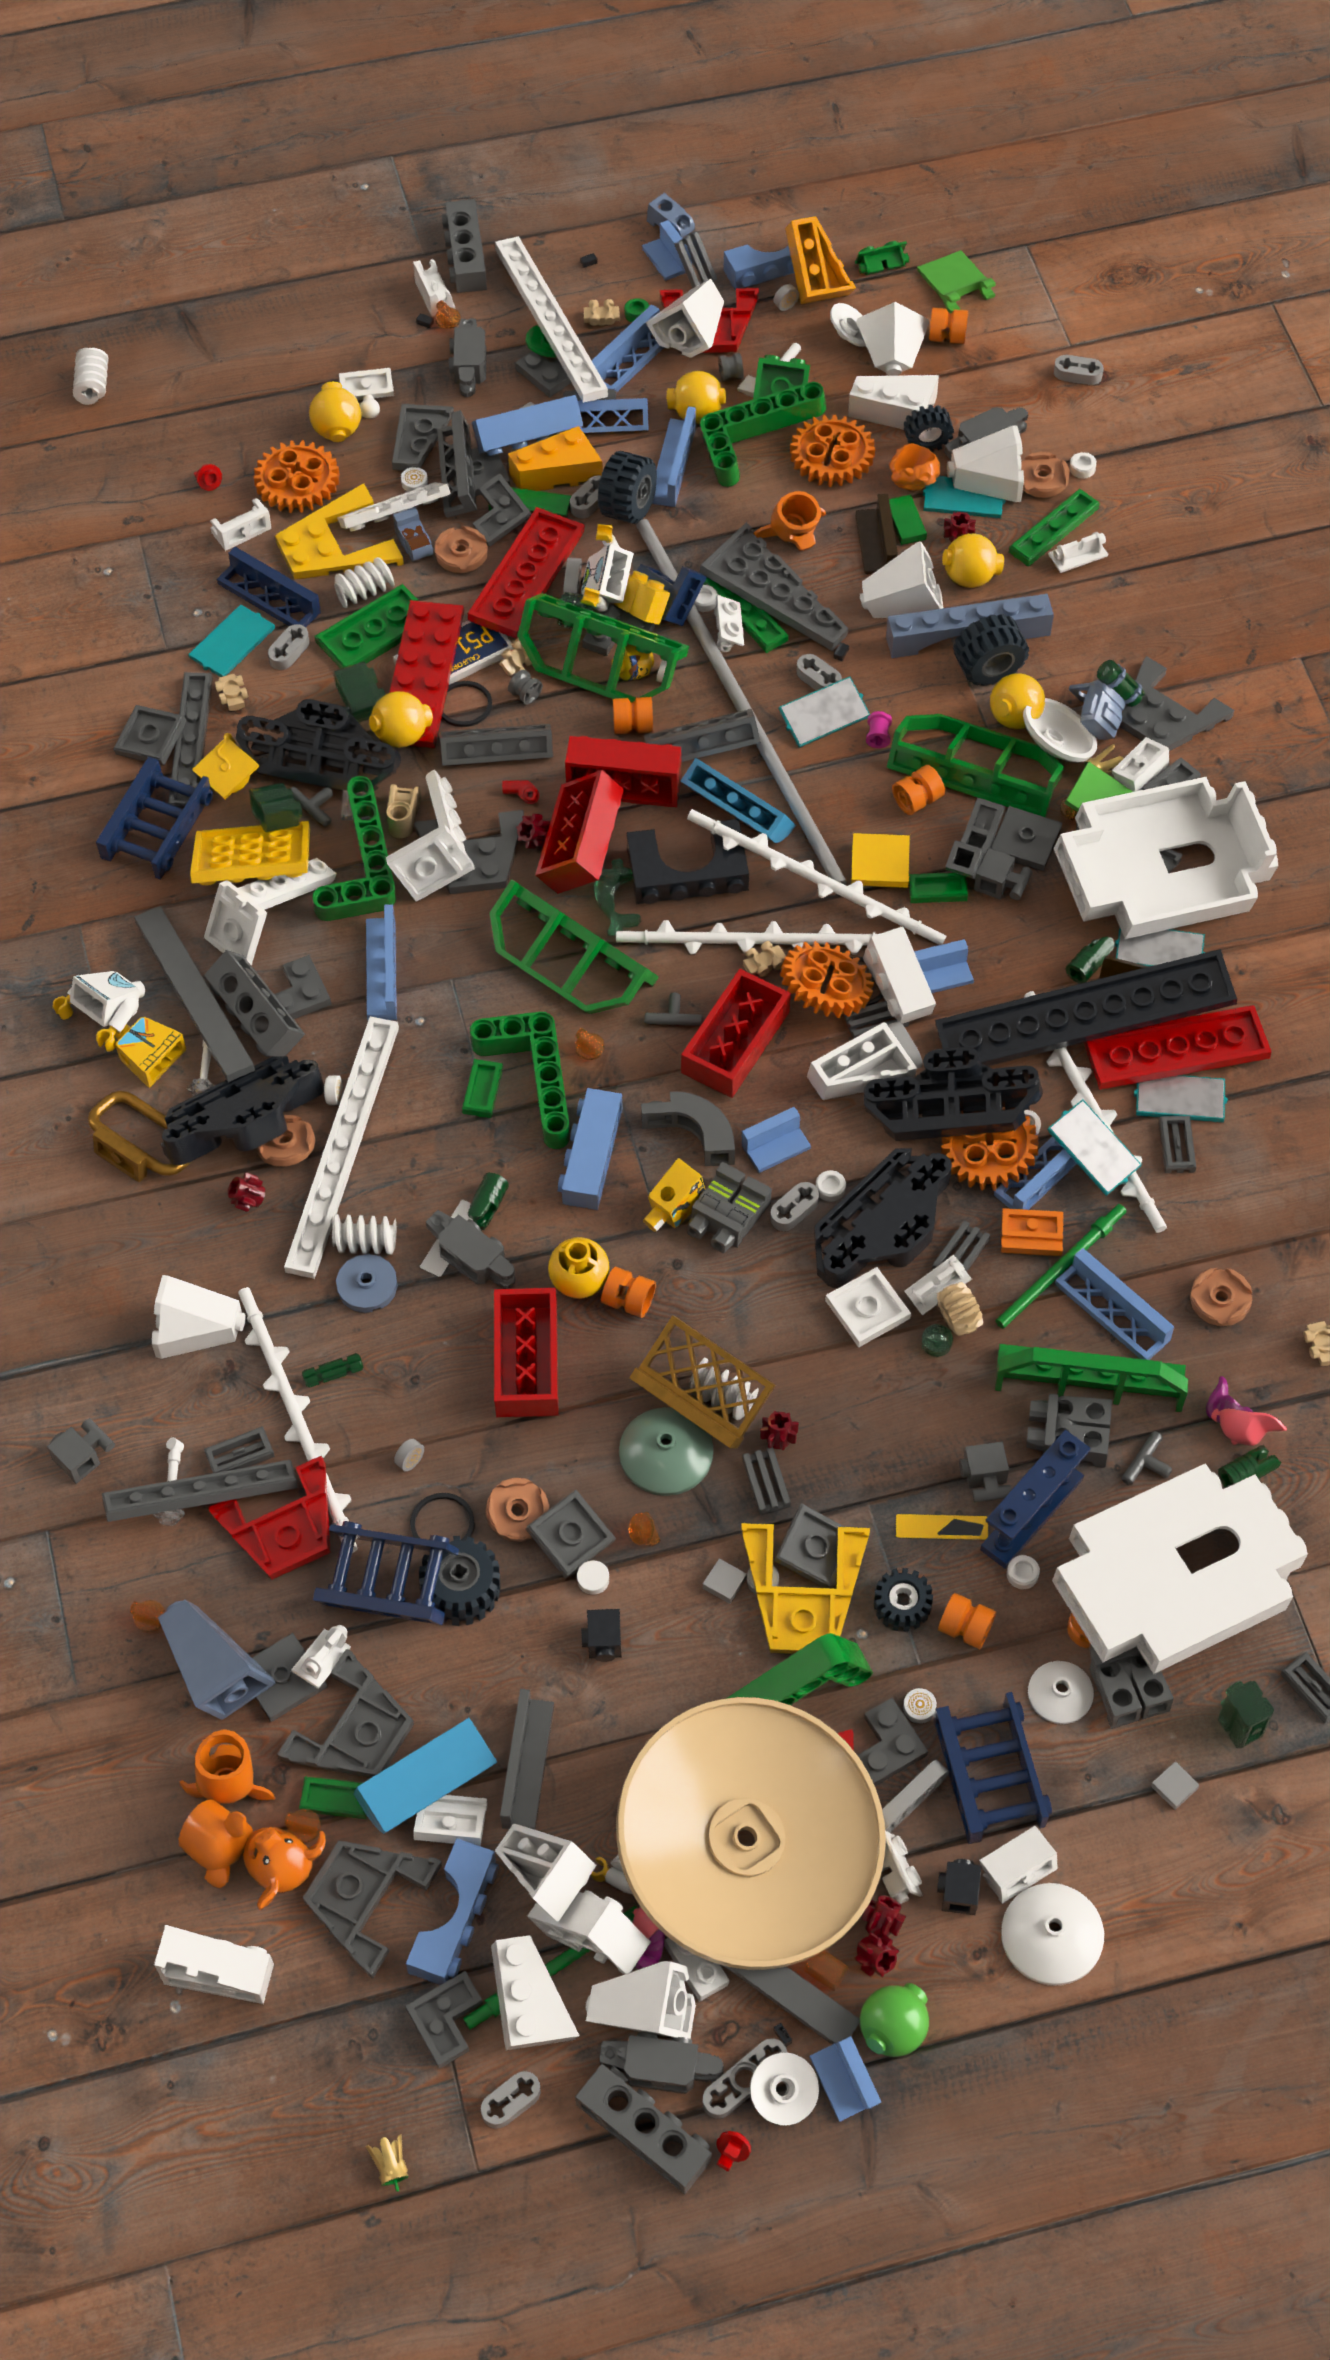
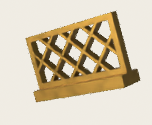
M673 1315L639 1368L636 1367L629 1377L729 1448H738L744 1440L743 1435L776 1386ZM675 1326L685 1331L687 1345L671 1347L669 1335ZM692 1337L697 1339L699 1342L693 1343ZM665 1343L666 1349L660 1350ZM705 1345L710 1348L712 1362L697 1365L693 1347ZM688 1349L691 1366L676 1369L673 1352ZM667 1353L670 1371L659 1373L650 1367L656 1355ZM717 1354L723 1357L724 1360L718 1361ZM725 1363L733 1364L736 1367L738 1379L722 1383L719 1365ZM713 1366L717 1384L701 1387L698 1369ZM692 1370L695 1388L683 1390L679 1387L677 1373ZM742 1371L748 1374L750 1377L743 1378ZM671 1375L672 1382L664 1376ZM756 1380L765 1386L758 1398L747 1400L744 1382ZM739 1383L742 1401L726 1405L723 1387ZM718 1388L721 1406L709 1408L704 1404L702 1391ZM696 1392L697 1399L690 1395V1393ZM755 1403L749 1411L748 1404ZM743 1405L745 1419L738 1428L729 1422L727 1408ZM722 1410L723 1417L715 1411Z

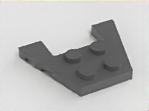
M1146 656L1136 678V681L1142 686L1145 695L1142 696L1141 702L1136 706L1128 707L1125 705L1119 727L1141 741L1147 737L1168 747L1169 751L1192 740L1194 735L1213 729L1215 724L1223 720L1225 722L1233 717L1234 709L1216 698H1213L1198 715L1154 689L1158 682L1166 675L1167 668Z
M524 810L499 812L500 837L463 841L466 854L472 860L475 869L445 885L450 894L507 887L514 861V853L519 843L516 826L523 821ZM437 819L415 822V830L420 838L439 828Z
M346 1649L331 1671V1676L357 1691L348 1708L323 1745L293 1730L277 1756L279 1760L372 1778L388 1767L414 1726V1721L387 1690L385 1691L368 1669L361 1665L356 1656Z
M338 1840L303 1896V1901L366 1974L374 1978L389 1954V1949L360 1932L396 1875L427 1891L440 1870L442 1861L437 1858L429 1857V1859L415 1857L410 1853H393L383 1851L377 1847Z

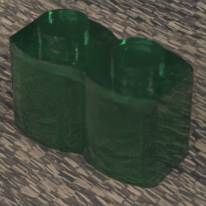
M362 661L333 671L335 686L345 706L351 709L352 715L358 722L368 720L376 702L386 695L383 688L378 689L376 685L378 681L372 667L368 669L366 663Z
M283 783L249 789L251 810L256 819H259L265 832L299 826V818L303 816L302 807L299 801L294 800L290 788L287 789Z

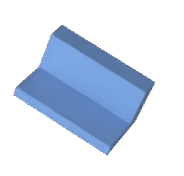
M669 220L660 223L659 239L642 245L643 251L665 281L686 273L674 245L682 237ZM684 244V247H685V249H686V252H687V254H688V256H689V259H690V261H691V255H690V253H689V251H688V248H687L686 244Z
M965 939L914 951L931 993L974 983L967 964L968 946Z
M795 1107L742 1131V1148L758 1173L811 1149L810 1143L799 1128L800 1115Z
M851 2036L809 2056L839 2122L881 2103Z

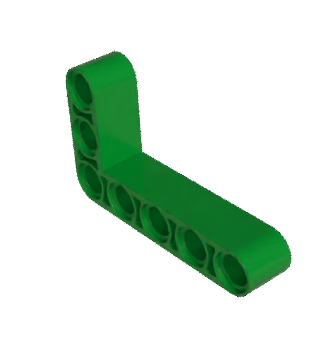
M808 382L704 415L700 421L701 431L718 483L722 486L730 487L735 485L740 479L738 462L732 443L823 415L826 411L823 386L818 382Z
M364 776L352 778L347 785V791L365 878L318 887L312 895L316 917L322 921H333L384 911V905L393 904L394 906L396 902L395 885L391 868L386 861L388 853L373 785ZM358 792H365V793H366L365 795H362V796L355 795V794L358 793ZM365 816L372 817L369 820H361ZM369 841H376V842H377V843L374 844V845H367V844H366V843L369 842ZM378 865L383 867L379 870L371 869L373 866ZM381 890L388 891L385 895L376 894ZM352 896L360 897L358 900L355 901L349 900V898ZM324 901L332 902L328 906L320 905Z
M532 1012L482 1018L474 1021L470 1026L472 1050L477 1055L493 1056L531 1051L544 1143L552 1149L564 1148L570 1140L554 1018L547 1012ZM553 1129H560V1131H558V1132H553V1131H551V1130H553Z
M830 1633L812 1641L726 1699L737 1697L761 1698L792 1705L829 1680L847 1687H853L869 1679L873 1671L857 1643Z

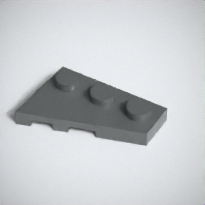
M415 404L401 405L392 459L393 470L422 467L438 441L437 429L446 427L451 420V413L454 412L453 407Z

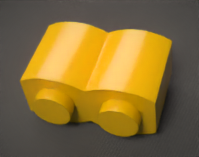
M633 571L632 575L629 574L623 602L614 603V605L645 622L660 624L670 593L664 590V584L655 580L648 581V575Z

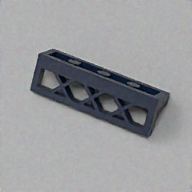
M234 547L228 553L230 566L217 578L218 585L288 626L299 624L306 628L321 613L319 596L237 547ZM236 573L244 578V582L232 583L229 579ZM260 587L265 590V594L252 595L248 589ZM282 600L286 606L274 608L269 605V601ZM302 612L306 614L299 622L290 617V613Z

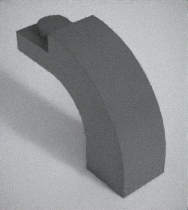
M977 797L961 841H954L945 866L947 871L972 879L976 878V873L996 838V832L1005 810L1003 805Z
M670 1092V1102L651 1101L641 1104L642 1129L668 1127L686 1129L695 1134L701 1141L705 1166H720L722 1162L728 1165H735V1144L731 1125L721 1110L710 1101L686 1092Z

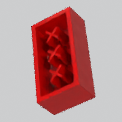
M587 736L569 737L565 759L566 783L603 770L624 789L621 802L677 808L682 779L681 747L669 744H649L640 741L629 742L616 739L590 738Z
M603 770L564 783L560 787L535 874L536 877L557 894L598 881L601 876L604 859L608 851L609 841L624 791Z
M739 969L682 1052L681 1073L733 1098L790 1013L791 993Z
M556 1288L494 1289V1403L496 1417L559 1416Z

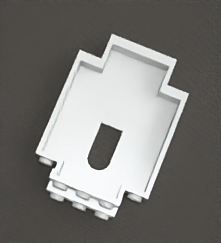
M1207 777L1084 802L1081 804L1075 817L1080 830L1060 834L1054 847L1083 922L1115 915L1125 939L1249 912L1258 898L1255 883L1270 880L1278 868L1276 844L1269 837L1265 819L1259 814L1255 804V796L1249 791L1246 782L1235 783L1226 799L1216 800V792L1213 787H1210ZM1193 844H1204L1214 853L1213 863L1174 873H1168L1160 854L1161 851Z
M1205 1463L1074 1524L1069 1540L1080 1557L1057 1567L1052 1582L1102 1662L1137 1647L1149 1668L1155 1674L1287 1609L1293 1596L1291 1587L1286 1579L1290 1572L1302 1566L1308 1555L1307 1548L1302 1538L1296 1536L1289 1526V1520L1284 1511L1278 1509L1271 1499L1269 1488L1264 1483H1261L1256 1475H1252L1222 1489L1219 1477L1216 1473L1211 1472ZM1216 1529L1229 1530L1237 1537L1239 1549L1236 1553L1191 1574L1176 1548Z

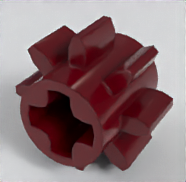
M953 512L951 519H944V538L949 537L952 543L961 535L975 534L976 520H971L967 513Z
M542 814L523 815V821L516 826L519 836L517 840L526 842V848L535 849L537 846H544L550 821H543Z
M247 1172L244 1173L243 1178H233L228 1187V1197L232 1199L231 1204L245 1212L249 1211L250 1206L259 1207L264 1200L266 1192L265 1187L261 1186L263 1181L259 1180L258 1176Z
M774 1411L769 1418H762L760 1439H767L769 1449L773 1447L774 1449L785 1450L790 1443L796 1444L799 1423L796 1421L791 1422L789 1412Z
M879 1896L877 1901L871 1899L861 1916V1920L867 1922L865 1926L868 1933L872 1932L878 1937L881 1934L889 1937L890 1933L897 1936L906 1918L905 1915L900 1913L901 1905L888 1896Z
M872 1932L869 1933V1936L864 1937L858 1943L857 1956L854 1957L861 1964L860 1970L870 1977L874 1973L884 1977L886 1973L890 1972L896 1966V1954L899 1952L892 1945L893 1939L883 1934L878 1937Z

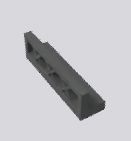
M461 410L451 413V426L437 429L442 483L448 484L451 491L450 495L443 497L444 514L447 518L477 510L470 427ZM453 435L452 445L446 443V436ZM453 454L455 455L454 466L447 463ZM456 474L457 485L454 487L449 482ZM458 495L462 504L451 507L452 501Z
M752 709L644 735L645 742L649 744H669L681 747V762L761 743Z
M550 724L440 732L442 766L553 757Z
M520 1689L500 1813L503 1829H510L513 1824H518L536 1830L554 1702L531 1699L530 1690Z

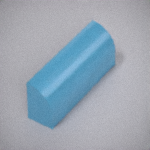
M695 758L681 779L685 786L760 834H766L767 838L774 843L784 840L796 827L784 813Z
M467 1718L359 1785L353 1794L373 1825L381 1833H386L496 1764L497 1760L471 1719Z

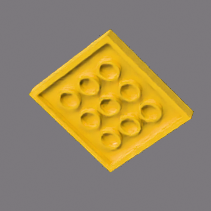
M309 821L196 831L190 871L191 882L199 883L200 885H212L216 881L228 880L231 883H238L246 878L269 880L279 875L294 878L301 876L303 873H308Z

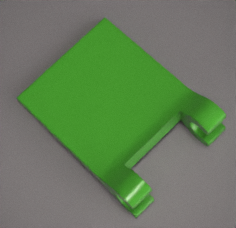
M961 250L917 267L920 275L941 297L949 313H952L954 309L960 310L956 301L960 300V296L979 289L985 300L995 297V293L991 289L996 286L995 281L992 278H986Z
M1088 762L1064 803L1078 812L1081 804L1084 802L1127 794L1133 791L1091 762Z

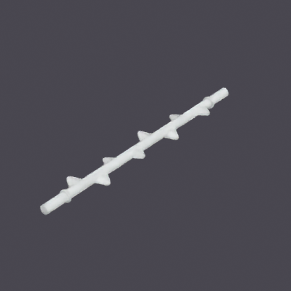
M693 809L687 817V820L711 831V834L721 836L723 838V849L728 851L740 845L770 860L772 870L776 871L786 868L818 884V896L821 898L836 893L864 907L868 918L880 915L912 931L914 935L918 934L938 945H943L947 937L922 924V921L910 918L907 908L903 907L894 910L864 895L861 881H856L846 886L815 871L811 860L799 863L769 848L767 835L764 833L751 839L721 824V821H715Z
M663 920L657 931H648L647 929L645 931H616V943H645V945H648V943H684L690 955H695L702 944H738L743 953H746L755 944H763L766 941H770L772 944L792 945L793 948L796 945L802 948L804 942L813 945L814 941H817L819 945H825L826 942L829 945H846L852 955H857L863 945H868L871 936L878 934H875V932H872V934H835L829 924H824L819 933H783L776 921H771L765 933L727 932L722 923H716L711 932H675L669 920Z
M1030 991L1024 995V998L1036 994L1034 991ZM1066 1047L1055 1049L1047 1060V1064L1049 1067H1063L1077 1091L1076 1096L1071 1100L1072 1107L1083 1099L1113 1132L1110 1125L1117 1116L1116 1111L1101 1110L1085 1083L1092 1074V1070L1085 1067H1076ZM1135 1156V1158L1141 1163L1142 1158L1140 1156ZM1135 1171L1128 1177V1182L1122 1188L1121 1194L1126 1197H1136L1140 1203V1209L1144 1210L1156 1233H1160L1167 1226L1154 1205V1199L1150 1198Z
M243 1288L238 1293L248 1315L247 1320L253 1327V1330L245 1339V1343L248 1346L261 1347L272 1373L263 1384V1387L268 1391L279 1392L293 1425L285 1434V1440L287 1442H300L308 1461L319 1456L324 1458L330 1450L329 1445L313 1442L301 1413L310 1403V1399L308 1396L293 1394L281 1365L289 1354V1349L287 1347H274L262 1319L263 1314L259 1311L250 1288ZM326 1473L328 1511L333 1521L332 1524L342 1526L343 1521H349L344 1516L343 1510L351 1502V1497L348 1494L335 1493ZM356 1543L354 1544L353 1553L358 1549Z

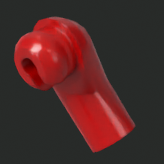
M529 780L502 781L503 794H517L527 804L538 802L540 798L539 790Z

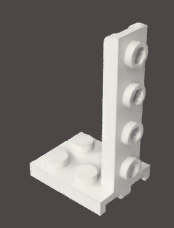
M435 769L426 775V781L439 828L386 857L388 866L416 902L475 869L472 860L466 854L463 844L466 837L459 826L462 823L461 819L454 810L457 808V804L450 794L453 791L446 777L440 778Z
M315 858L308 861V873H303L299 877L291 878L286 875H279L269 880H257L239 888L235 887L228 880L221 882L217 889L204 938L222 953L225 950H229L243 955L252 965L267 915L265 909L314 891L318 887L329 885L335 880L337 873L323 861Z

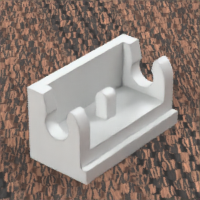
M430 259L431 266L427 270H423L424 268L420 260L413 262L415 283L431 317L456 310L452 296L437 271L435 261Z
M258 498L252 500L255 505L252 507V510L224 524H220L216 518L210 520L213 525L210 527L211 533L225 551L272 529L269 510L264 507Z
M1146 737L1112 770L1114 779L1133 792L1141 791L1146 784L1170 766L1169 748Z
M1033 1826L980 1860V1865L985 1871L983 1877L1002 1904L1058 1869L1057 1852L1036 1826Z

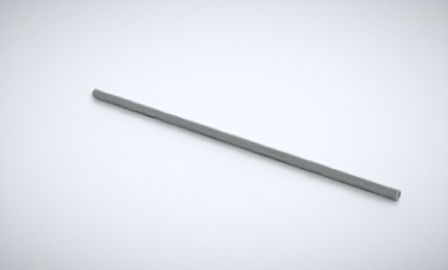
M647 519L640 520L636 527L660 571L675 581L678 574ZM693 604L687 620L736 710L739 712L752 709L696 606ZM755 715L761 742L756 744L758 750L827 876L846 885L847 881Z

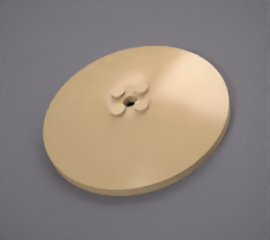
M747 1697L720 1699L689 1709L664 1725L646 1743L631 1766L621 1790L616 1818V1840L619 1859L631 1892L642 1910L667 1937L682 1948L710 1962L732 1968L746 1970L782 1968L814 1957L832 1946L849 1931L868 1907L876 1891L885 1857L886 1838L882 1806L873 1781L860 1758L847 1742L821 1720L791 1705L768 1699ZM741 1830L750 1831L754 1836V1845H742L737 1837L738 1832Z

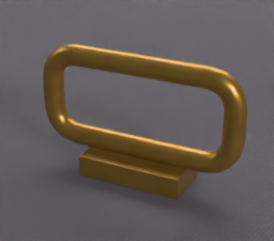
M127 1091L112 1092L98 1102L89 1112L88 1123L94 1131V1153L140 1183L147 1176V1168L159 1175L171 1176L183 1171L191 1163L189 1162L184 1165L163 1164L100 1122V1117L114 1104L126 1103L165 1130L168 1129L165 1121L166 1116L134 1094Z

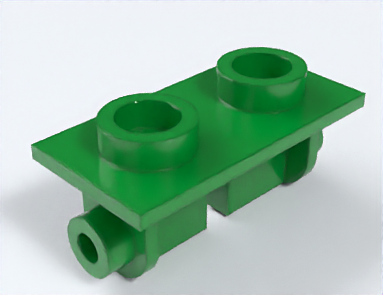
M891 241L882 247L874 248V246H869L860 250L854 262L855 265L859 264L860 274L865 273V275L882 272L884 270L882 262L886 263L888 270L905 267V264L909 263L908 253H903L907 241L900 243L898 241Z

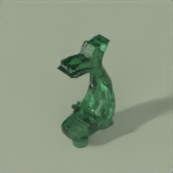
M622 859L612 860V869H602L599 880L595 881L593 885L596 901L602 912L611 921L607 930V937L616 935V931H623L624 927H636L641 922L639 914H618L614 911V893L616 890H619L620 885L630 882L633 878L630 868L623 866Z

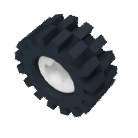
M932 404L928 405L927 409H924V406L919 407L920 411L918 412L913 410L911 412L912 416L908 415L903 424L908 444L913 443L923 446L931 452H934V448H937L938 451L943 449L942 444H948L949 440H952L954 433L947 410L944 407L941 409L940 405H936L933 408Z
M897 1568L892 1569L890 1576L887 1572L882 1576V1581L879 1580L876 1585L873 1605L874 1610H877L876 1616L878 1619L883 1618V1625L888 1627L889 1624H892V1630L898 1631L899 1627H903L904 1632L910 1630V1626L917 1629L920 1627V1622H926L928 1614L930 1615L933 1595L931 1584L927 1585V1578L925 1576L919 1578V1572L916 1570L909 1574L908 1568H903L902 1573H898ZM899 1593H907L910 1604L905 1606L898 1604L897 1595Z

